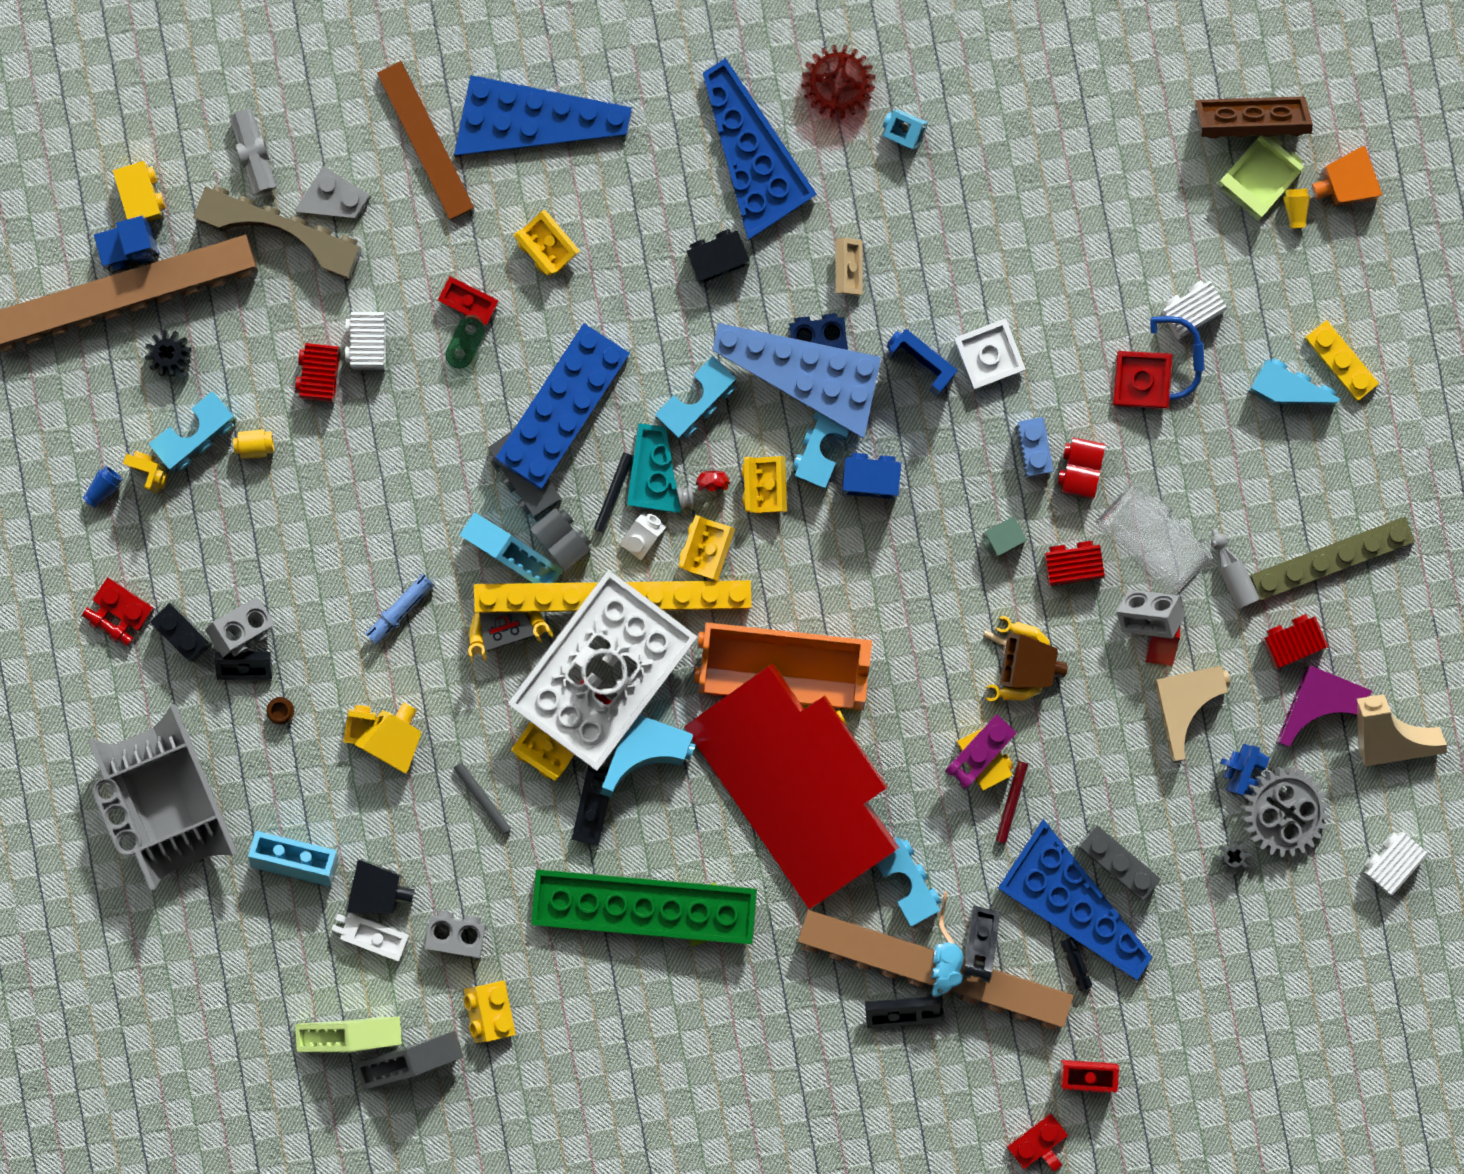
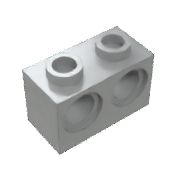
M1128 590L1116 611L1122 632L1166 638L1174 637L1185 617L1180 595Z
M255 597L213 621L205 631L223 658L231 653L235 657L248 649L246 644L254 640L257 644L269 637L268 631L275 623L259 598ZM248 618L255 620L258 628L252 627L248 622ZM225 631L233 633L235 641L228 639Z
M437 911V915H430L424 949L477 958L481 957L487 925L486 923H481V917L465 915L464 920L453 918L454 913ZM440 923L446 924L450 929V934L446 939H440L435 934V928ZM466 928H473L477 932L475 943L470 944L464 941L462 934Z

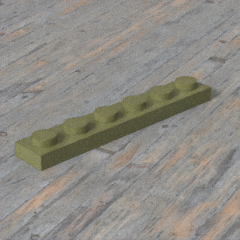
M1405 516L1249 576L1260 597V601L1414 543L1415 540Z

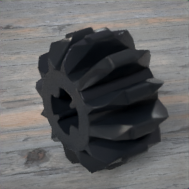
M163 330L162 340L156 335L152 336V339L156 342L155 346L146 344V348L153 351V353L145 355L146 360H154L149 368L155 370L159 367L158 375L162 377L167 369L170 377H175V368L184 373L185 368L181 365L182 362L191 364V359L184 357V355L192 353V348L184 347L188 340L185 337L178 340L179 333L176 331L169 338L168 332ZM166 348L175 350V352H172L174 355L172 359L163 358L166 355L163 353Z

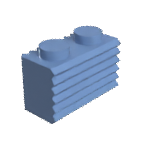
M1044 417L1019 421L1015 428L1018 429L1016 433L1019 435L1017 439L1020 440L1018 442L1020 445L1019 450L1022 451L1020 455L1023 456L1021 460L1024 462L1022 466L1025 467L1023 469L1025 472L1024 477L1031 478L1051 474L1054 470Z

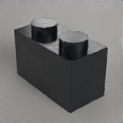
M730 229L717 233L715 235L716 239L706 243L705 239L689 245L691 249L687 250L686 254L699 285L750 265L749 257L738 230L731 232Z
M168 603L150 621L189 662H194L212 644L204 633L173 603Z

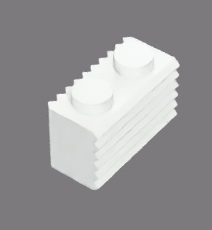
M1200 280L1187 289L1189 291L1188 295L1181 299L1176 295L1164 303L1166 308L1161 313L1163 316L1182 317L1191 322L1197 329L1225 312L1227 306L1211 281L1203 284ZM1168 323L1178 340L1190 333L1181 324Z
M351 312V319H346V336L351 338V346H346L345 349L346 363H350L352 370H386V314L384 312Z
M1393 832L1383 842L1385 849L1379 855L1374 853L1365 863L1367 869L1364 871V874L1386 894L1391 896L1428 855L1422 847L1404 832H1398L1397 834Z

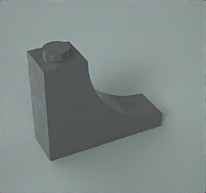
M452 1031L392 1052L355 1063L364 1090L419 1075L461 1059L463 1054L456 1032Z

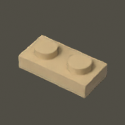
M836 238V294L863 295V240Z

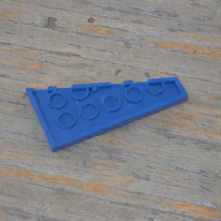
M724 58L704 71L703 78L749 241L816 197L817 194L727 59Z
M470 75L454 157L474 153H490L491 151L548 146L557 143H572L589 139L597 140L627 136L632 107Z
M1042 819L997 888L1138 980L1151 961V954L1108 902L1047 822Z

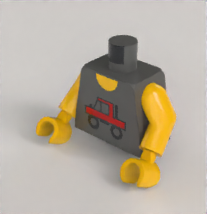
M541 612L475 613L469 630L470 647L468 653L470 661L474 662L473 657L476 654H482L483 661H485L487 658L485 651H491L534 636L541 643L540 636L542 633L548 632L550 637L553 636V633Z

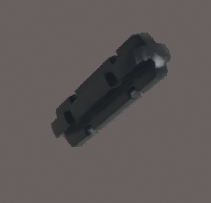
M1069 937L1062 940L1061 947L1063 952L1067 954L1065 957L1073 978L1076 977L1075 983L1078 990L1085 991L1090 989L1092 983L1090 977L1086 975L1087 970L1080 952L1076 949L1078 946L1075 939Z

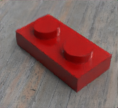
M449 276L437 300L486 326L499 304V300Z

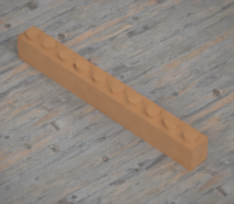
M247 235L239 236L0 309V352L13 350L16 348L15 344L25 341L26 344L39 342L42 340L41 336L52 333V336L65 334L68 332L69 327L78 325L79 328H85L94 325V320L105 317V320L118 318L121 316L120 312L131 309L132 312L141 311L148 308L147 304L157 301L158 304L167 303L174 300V295L184 293V296L193 295L200 292V287L210 285L211 288L227 284L226 280L237 277V280L253 276V271L259 270L250 240Z
M807 909L797 940L803 943L802 949L817 953L818 949L829 952V958L844 962L845 957L856 960L854 965L870 970L871 966L882 969V975L897 979L899 974L908 977L907 983L923 987L924 983L934 986L936 979L931 978L932 969L936 966V964H933L934 949ZM974 963L975 966L983 967V965ZM963 964L959 972L960 974H962ZM993 969L989 983L980 980L981 978L971 976V978L963 977L959 985L952 987L944 994L950 996L951 991L961 994L960 1000L975 1005L977 1000L988 1003V1009L1003 1013L1004 1008L1014 1011L1013 1017L1029 1022L1030 1017L1041 1020L1040 1026L1056 1030L1057 1026L1064 1027L1074 996L1070 993Z

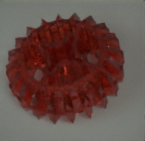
M835 44L832 45V53L830 54L825 47L821 48L823 57L821 58L818 54L814 53L812 59L816 64L806 62L805 67L811 72L802 73V78L809 80L802 83V89L811 90L804 95L805 100L815 98L811 102L810 107L814 109L820 104L819 114L823 115L826 109L830 110V119L834 118L835 111H840V119H845V110H848L852 117L855 116L854 106L861 111L864 110L865 105L861 99L870 102L872 97L866 92L875 91V86L867 83L875 80V75L866 74L872 70V64L862 66L867 57L863 55L856 59L855 57L858 53L856 48L852 50L851 55L847 54V45H843L842 52H837V46ZM838 61L837 68L833 72L818 74L819 70L826 64ZM846 63L857 70L861 82L855 81V78L849 77L846 74ZM839 70H842V82L846 84L843 85L841 83L838 93L835 94V82L831 81V79L835 80L836 76L839 75ZM816 82L822 83V86L830 89L831 101L825 99L819 93ZM854 89L859 90L857 95L851 100L839 103V98L843 92L853 91Z

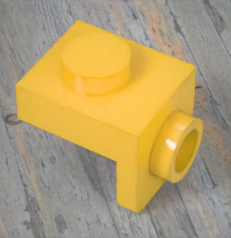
M355 705L354 709L348 708L343 742L355 744L369 725L376 720V713L371 712V707Z

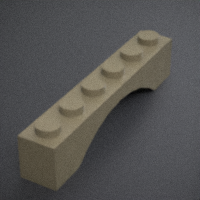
M214 185L213 189L204 188L193 216L196 221L221 231L249 225L267 226L281 230L307 246L315 255L324 271L350 281L362 252L360 246L356 245L357 240L342 235L341 239L331 236L332 231L317 225L313 229L305 225V220L291 215L290 219L280 216V210L265 205L264 209L254 206V200L240 195L239 199L228 196L230 191Z

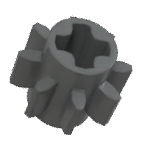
M1229 839V846L1218 845L1222 852L1221 856H1216L1215 859L1222 860L1224 863L1221 870L1224 871L1231 866L1232 872L1237 874L1238 866L1248 867L1244 860L1251 853L1242 850L1245 845L1244 842L1234 846L1233 839ZM1237 850L1236 856L1239 858L1238 861H1231L1229 863L1228 851L1234 852Z

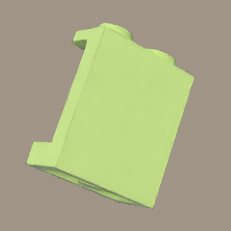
M1260 135L1217 184L1220 189L1257 221L1261 219L1305 168L1301 164L1303 162L1302 159L1294 152L1290 151L1288 153L1280 146L1282 144L1276 136L1265 137Z

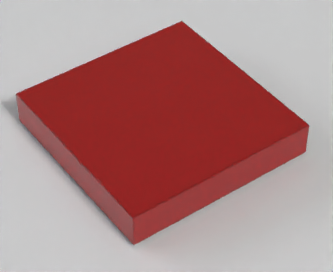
M1117 351L1113 406L1169 410L1173 354Z

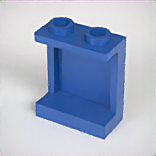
M906 328L902 333L896 331L887 342L888 352L886 356L891 359L899 348H903L938 376L929 389L936 397L939 396L958 371Z

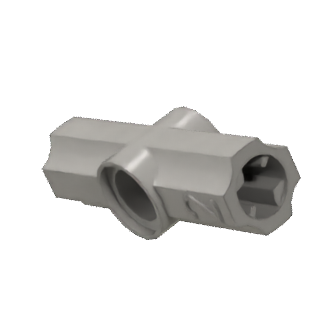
M252 109L240 110L229 115L238 143L236 144L238 155L243 168H246L254 195L271 192L277 186L268 161L270 160L269 152L263 136H260Z

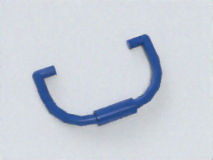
M1151 317L1150 333H1157V323H1176L1186 327L1193 335V368L1196 371L1195 378L1184 391L1170 394V401L1185 398L1193 393L1201 382L1202 371L1205 370L1204 343L1201 342L1199 332L1194 325L1182 317Z

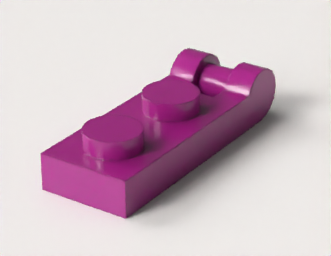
M995 714L944 772L949 777L953 776L960 782L958 785L965 790L1017 732ZM964 761L972 767L968 774L960 768Z

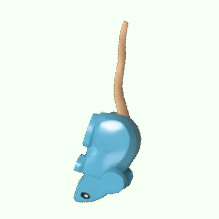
M946 891L944 892L939 914V927L947 942L935 945L933 964H936V966L932 969L931 978L936 979L932 992L933 997L945 994L952 987L959 985L963 978L962 974L959 973L963 964V953L944 927V910L947 901Z

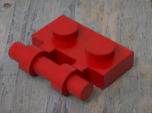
M107 577L92 599L101 607L97 612L87 607L81 616L88 620L89 625L93 628H100L109 634L110 639L114 642H121L128 647L133 640V637L126 633L129 626L140 631L155 608ZM109 612L121 619L118 626L105 619Z

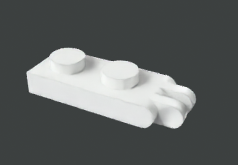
M349 913L348 917L340 914L336 915L335 919L345 923V926L343 928L333 924L331 930L341 933V940L400 961L409 938L408 934L353 913Z

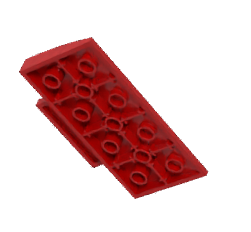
M774 664L763 669L684 726L688 733L693 734L692 740L809 910L900 848L868 802L888 788L880 774L826 696H822L804 709Z

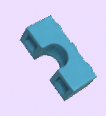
M714 356L694 374V379L702 386L704 391L699 402L691 405L684 404L674 395L655 414V417L678 440L682 436L686 439L690 437L698 428L695 423L702 416L707 419L717 409L714 404L721 397L727 399L736 390L734 384L737 382V378Z
M213 391L191 408L199 419V429L195 435L183 438L173 428L168 427L148 444L169 470L173 472L176 469L179 472L192 462L190 458L198 451L200 454L204 453L213 445L212 439L218 434L224 436L235 426L233 422L237 418Z
M815 411L813 419L818 421L814 430L808 429L802 443L807 447L803 456L797 455L792 470L796 471L794 478L825 490L836 462L828 460L822 455L820 443L825 437L831 435L846 439L850 430Z
M897 837L894 840L900 848L878 862L876 866L884 878L895 872H902L908 876L911 883L910 891L905 897L896 902L907 922L912 927L939 912L938 904L942 902L935 889L929 890L924 880L928 876L921 864L915 866L910 857L915 853L908 840L902 841L900 837Z

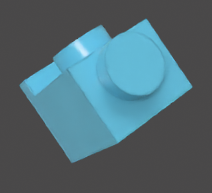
M899 109L893 110L892 113L887 114L884 120L883 128H885L883 136L908 148L915 149L919 147L929 122ZM904 122L909 125L907 133L901 129V125Z

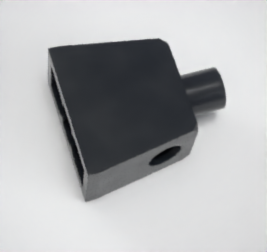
M358 859L347 912L392 914L395 911L396 902L412 906L415 889L400 886L402 874L369 861Z

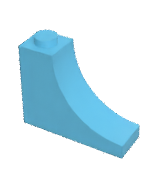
M475 512L459 535L532 583H555L563 571L523 542Z
M639 715L619 741L601 794L611 798L618 784L628 774L640 767L656 763L682 766L684 759L690 760L695 748V744L691 743L693 734Z

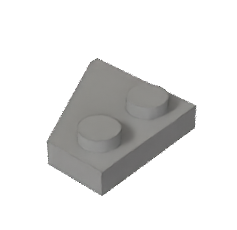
M323 166L295 211L299 214L307 213L356 220L371 196Z

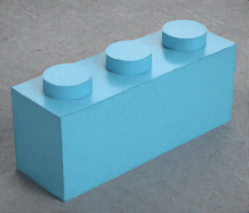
M259 831L255 832L248 854L251 868L331 887L338 864L337 850Z

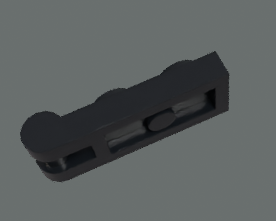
M588 764L572 840L599 846L610 797L602 795V789L594 788L592 785L594 779L605 781L609 768L607 770H595Z
M973 906L970 915L962 977L971 978V976L981 978L980 980L983 982H990L1000 919L999 911ZM974 960L984 962L983 967L975 966Z
M930 993L927 997L865 1002L867 1029L940 1023L944 1020L942 995L933 997L932 993Z

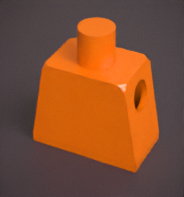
M1365 146L1325 166L1322 169L1324 180L1311 184L1316 200L1330 195L1334 206L1376 200L1383 195Z

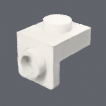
M644 511L635 520L619 545L642 560L666 526L661 523L658 517Z

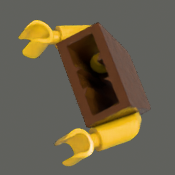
M999 617V620L1009 623L1008 627L1004 630L996 627L998 633L1008 634L999 685L1004 686V688L1000 689L995 684L988 685L986 688H994L997 691L995 698L985 697L988 701H995L999 697H1003L1004 700L1025 701L1040 694L1043 687H1051L1054 677L1064 678L1068 670L1067 663L1057 661V648L1050 646V640L1037 627L1020 622L1013 624L1008 617Z

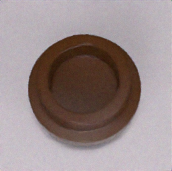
M276 697L269 702L266 712L271 722L283 725L291 721L295 710L289 699Z

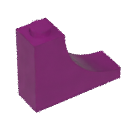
M1306 666L1276 743L1290 747L1297 733L1306 724L1320 716L1330 713H1345L1357 716V699L1370 697L1372 690L1314 666Z

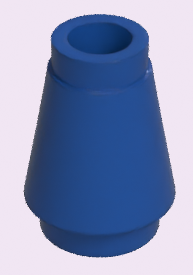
M105 466L102 470L99 469L83 499L89 505L96 508L98 504L120 488L121 476L108 466Z

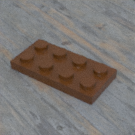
M1305 96L1195 100V112L1201 137L1216 139L1222 136L1245 138L1255 135L1273 137L1275 135L1287 134L1292 136L1312 134L1313 123Z

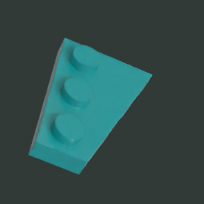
M638 423L626 506L681 514L666 427Z

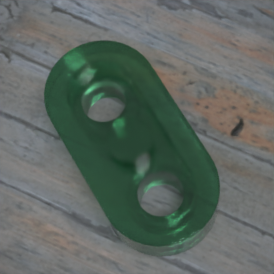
M467 315L458 322L445 353L446 360L450 366L462 369L471 363L485 331L484 323L479 317ZM473 324L476 327V331L470 333L466 330V326ZM462 349L465 355L458 357L455 355V350Z

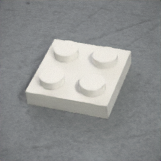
M1006 318L954 338L973 390L1026 370Z

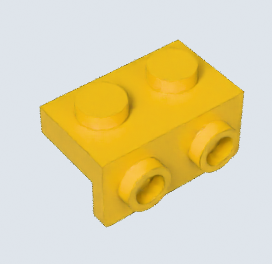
M546 210L541 211L523 229L518 230L513 235L517 240L519 248L528 253L535 261L536 268L548 277L560 272L580 253V250Z
M135 451L134 456L126 453L124 465L149 474L144 489L158 494L159 489H164L168 474L165 473V467L155 463V458L138 451Z
M784 456L744 457L741 472L745 491L742 495L745 511L756 514L787 512L786 458Z
M696 515L694 521L689 526L688 538L685 547L680 553L678 567L690 573L718 581L735 528Z
M531 721L511 748V751L516 754L519 760L531 764L539 770L542 776L554 781L559 779L575 756L573 752Z
M505 980L464 988L463 1002L469 1014V1032L475 1043L488 1042L516 1035Z

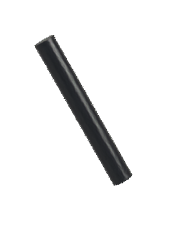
M623 452L594 530L604 533L633 455Z

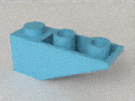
M1274 358L1272 361L1267 359L1263 362L1248 390L1271 404L1335 405L1340 401V398L1335 396L1336 391L1325 385L1318 387L1310 383L1312 379L1301 372L1294 374L1286 370L1287 365Z

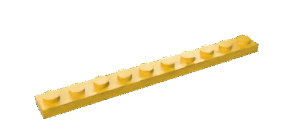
M751 580L626 582L662 610L751 609ZM598 582L474 584V613L576 612Z

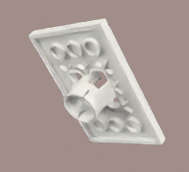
M607 570L507 704L595 770H598L696 640L697 636L610 570ZM600 635L610 643V648L594 651L588 645L595 636ZM606 653L602 660L612 667L620 660L623 674L621 680H617L615 687L598 690L597 688L602 680L593 673L586 678L585 668L587 663L591 662V657L595 654ZM622 656H629L637 664V668L630 677L627 676V668ZM575 663L582 667L581 675L584 683L581 685L576 684L568 677V672ZM595 692L601 694L615 692L617 695L610 704L606 705L596 699Z

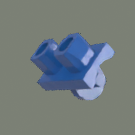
M1243 743L1240 753L1233 751L1230 760L1221 759L1220 764L1227 766L1224 777L1230 779L1226 788L1227 791L1240 795H1251L1253 793L1248 787L1249 784L1256 787L1259 785L1257 780L1250 778L1253 768L1264 771L1269 762V757L1260 752L1261 748Z

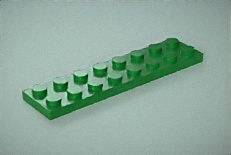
M536 869L531 925L753 944L758 888Z

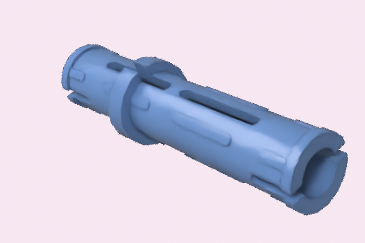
M421 574L387 611L384 610L381 613L382 616L365 634L378 646L389 632L400 626L399 622L435 585L424 574Z

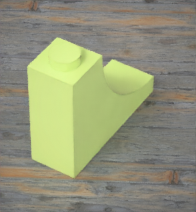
M400 1016L295 1024L297 1052H351L402 1044Z

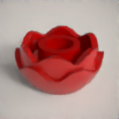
M702 471L696 480L699 491H702L704 488L708 491H715L720 488L727 490L728 485H731L729 477L724 471Z

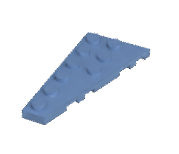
M718 323L713 352L744 368L761 380L768 382L780 389V391L864 439L881 357Z

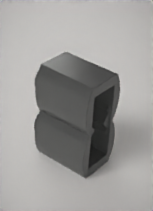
M554 508L530 530L567 572L591 551L588 545L592 542L582 530L576 533L570 525L574 520L564 509L559 512Z

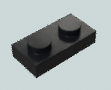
M215 652L214 662L217 680L272 679L273 677L271 652H242L235 657L231 653L224 658L219 652Z

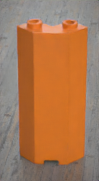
M706 623L705 632L699 631L697 648H702L703 653L701 667L695 668L694 683L699 684L700 694L727 696L763 669L774 664L801 704L811 705L825 695L833 708L864 711L872 640Z

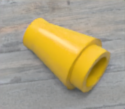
M1308 188L1286 189V196L1283 199L1290 228L1306 227L1311 196L1308 195Z

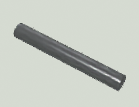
M463 762L453 768L502 835L511 829L510 825Z

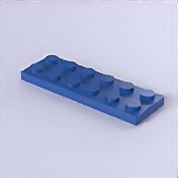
M583 323L494 460L541 490L630 353Z

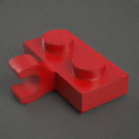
M1050 1113L1007 1147L1023 1169L1042 1156L1055 1172L1063 1165L1051 1148L1068 1135L1052 1113Z

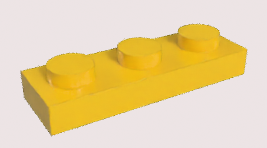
M1327 320L1304 338L1356 402L1379 384Z

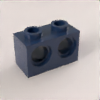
M837 313L821 315L822 320L811 321L810 317L794 318V323H789L790 338L797 339L796 335L799 331L807 330L812 335V340L810 341L812 343L848 350L844 317L838 318ZM828 327L836 328L840 334L839 338L834 341L827 340L824 336L825 329Z

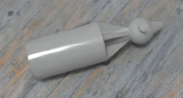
M1215 528L1212 530L1211 547L1219 550L1221 566L1219 571L1237 609H1240L1259 600L1260 597L1242 559L1239 560L1226 547L1228 537L1219 533Z

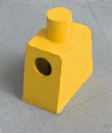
M404 702L396 716L382 710L376 717V720L369 725L357 740L355 746L406 774L422 731L410 725L418 710Z

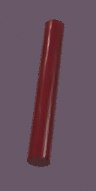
M1021 761L1017 763L995 841L1005 844L1007 842L1028 763Z

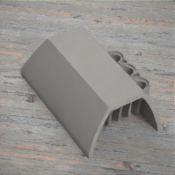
M176 704L170 706L167 713L153 728L120 743H102L94 738L88 740L103 776V779L98 780L93 787L95 800L116 849L125 855H136L150 890L157 888L159 882L170 871L208 856L238 854ZM105 783H110L114 787V794L109 799H104L100 795V788ZM119 808L125 813V820L121 824L116 825L111 821V813ZM127 834H131L136 840L135 847L129 851L125 850L121 844L122 838Z

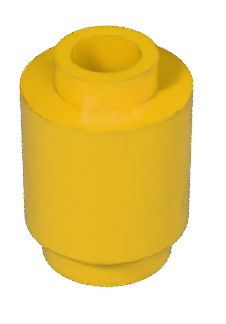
M265 429L238 432V438H233L234 453L240 454L241 459L268 457V454L274 453L272 431L265 432Z

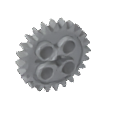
M1287 766L1284 772L1283 768L1276 767L1275 775L1272 771L1266 770V779L1257 776L1256 780L1259 785L1256 787L1249 784L1248 787L1253 793L1251 795H1243L1249 801L1248 805L1240 807L1247 811V815L1240 817L1241 820L1249 822L1243 830L1253 832L1249 840L1253 842L1258 841L1256 847L1262 850L1266 848V853L1271 855L1276 851L1277 856L1284 857L1286 852L1287 855L1294 857L1295 849L1300 853H1305V844L1314 847L1312 838H1322L1318 832L1319 828L1327 829V826L1322 823V819L1330 818V815L1323 813V809L1330 806L1329 803L1322 802L1327 793L1318 791L1322 784L1319 782L1312 783L1314 776L1310 774L1304 776V770L1297 769L1295 772L1294 768ZM1285 786L1287 793L1284 798L1280 799L1278 795L1279 790ZM1267 797H1270L1276 804L1286 807L1285 810L1300 819L1304 825L1301 827L1295 820L1286 817L1283 811L1267 802ZM1307 802L1308 809L1301 815L1300 806ZM1266 809H1270L1271 816L1264 822L1262 818L1263 813ZM1287 825H1291L1292 832L1285 838L1284 829Z

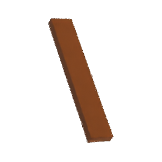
M402 61L377 72L450 221L475 209Z

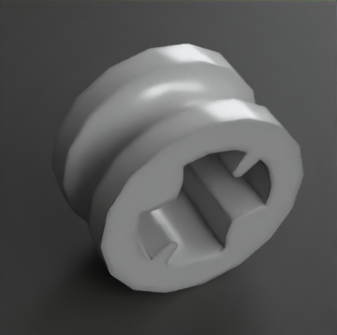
M687 485L686 489L677 487L681 512L685 511L687 507L691 508V510L695 509L691 485Z

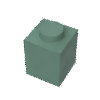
M1013 516L983 533L985 538L982 540V543L989 555L994 553L995 557H998L1026 542L1027 539Z

